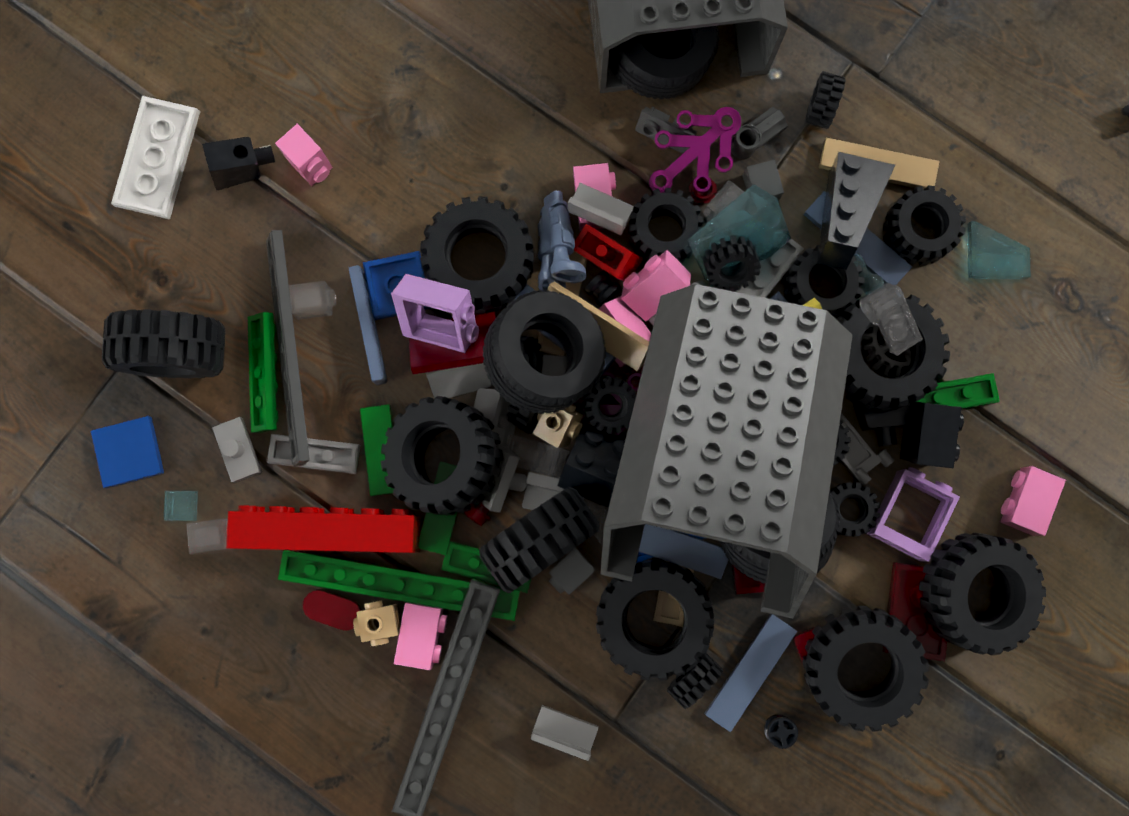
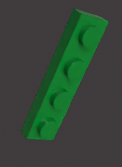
M261 312L248 317L251 433L277 430L279 418L276 409L278 385L275 380L277 356L274 348V336L276 326L274 324V315L269 312Z

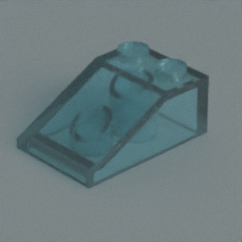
M753 184L687 241L704 279L709 281L703 257L706 256L705 251L707 248L712 250V243L721 244L719 239L725 238V241H730V236H735L737 241L740 236L745 237V241L749 239L756 248L759 261L771 257L791 240V236L778 199ZM740 261L730 262L726 264L724 267L736 265Z

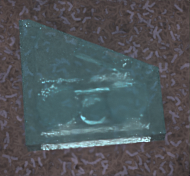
M971 221L967 224L968 278L1028 279L1031 277L1029 247L976 221Z

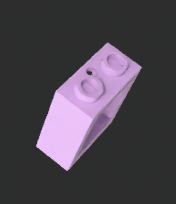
M409 274L404 275L391 293L402 335L465 353L471 343L476 341L479 334L470 290ZM424 306L450 312L453 315L454 321L426 314Z
M909 467L908 470L903 469L896 472L877 513H880V517L875 520L877 524L875 527H871L869 529L870 532L867 534L919 561L929 562L930 556L934 552L960 496L952 493L953 488L939 481H936L934 484L924 479L926 475L923 472ZM904 483L940 500V504L921 543L884 525Z

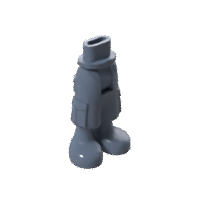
M553 191L544 198V206L540 211L542 217L538 223V236H540L538 259L541 261V269L538 274V288L542 291L547 290L549 284L554 281L566 288V282L579 283L586 278L585 267L579 262L571 261L568 256L574 252L575 248L574 232L571 227L568 204L563 200V193L561 191Z

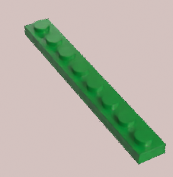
M283 550L278 580L461 611L471 583L464 580L291 550ZM501 589L491 617L515 621L520 590L507 593Z

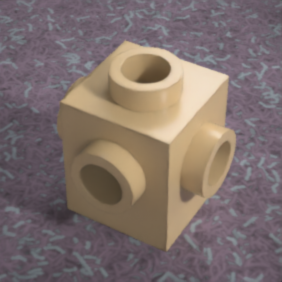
M574 404L555 413H538L537 420L539 421L533 435L557 448L568 447L571 440L575 439L581 431L582 424L580 421L583 414L575 410L576 405Z
M382 601L364 604L365 610L356 612L357 618L353 619L354 631L356 636L361 637V642L370 641L371 646L389 643L388 637L399 635L401 625L397 604L383 606ZM374 619L378 620L379 628L374 625Z

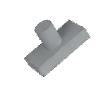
M242 417L212 427L232 483L262 473Z
M497 445V449L502 450L503 459L497 462V467L501 468L499 477L494 476L491 483L495 484L491 493H483L484 501L481 503L490 511L501 512L508 490L524 491L527 485V477L525 474L515 473L520 457L508 447Z

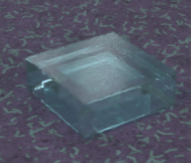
M165 491L164 521H197L198 491Z

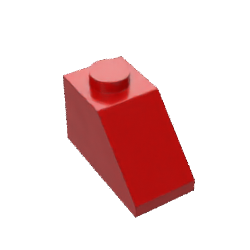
M587 223L575 241V252L622 281L635 272L643 260L639 255Z

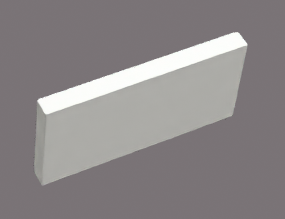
M142 96L111 202L113 206L170 219L200 115V111L197 108Z

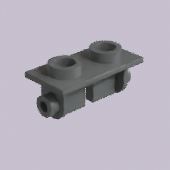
M653 106L651 109L645 107L644 110L642 109L635 131L653 140L655 135L661 130L668 131L672 135L696 136L697 134L693 126L685 130L679 128L676 118L673 123L668 122L670 115L655 109ZM661 135L658 137V142L666 145L669 142V138L666 135ZM670 147L682 154L689 149L687 147Z

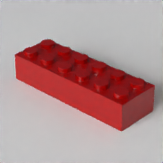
M239 505L238 511H228L226 548L420 553L421 517L414 516V510L391 509V515H384V510L374 508H361V514H354V509L330 508V513H324L325 508L300 507V512L295 513L294 507L269 506V512H265V507Z

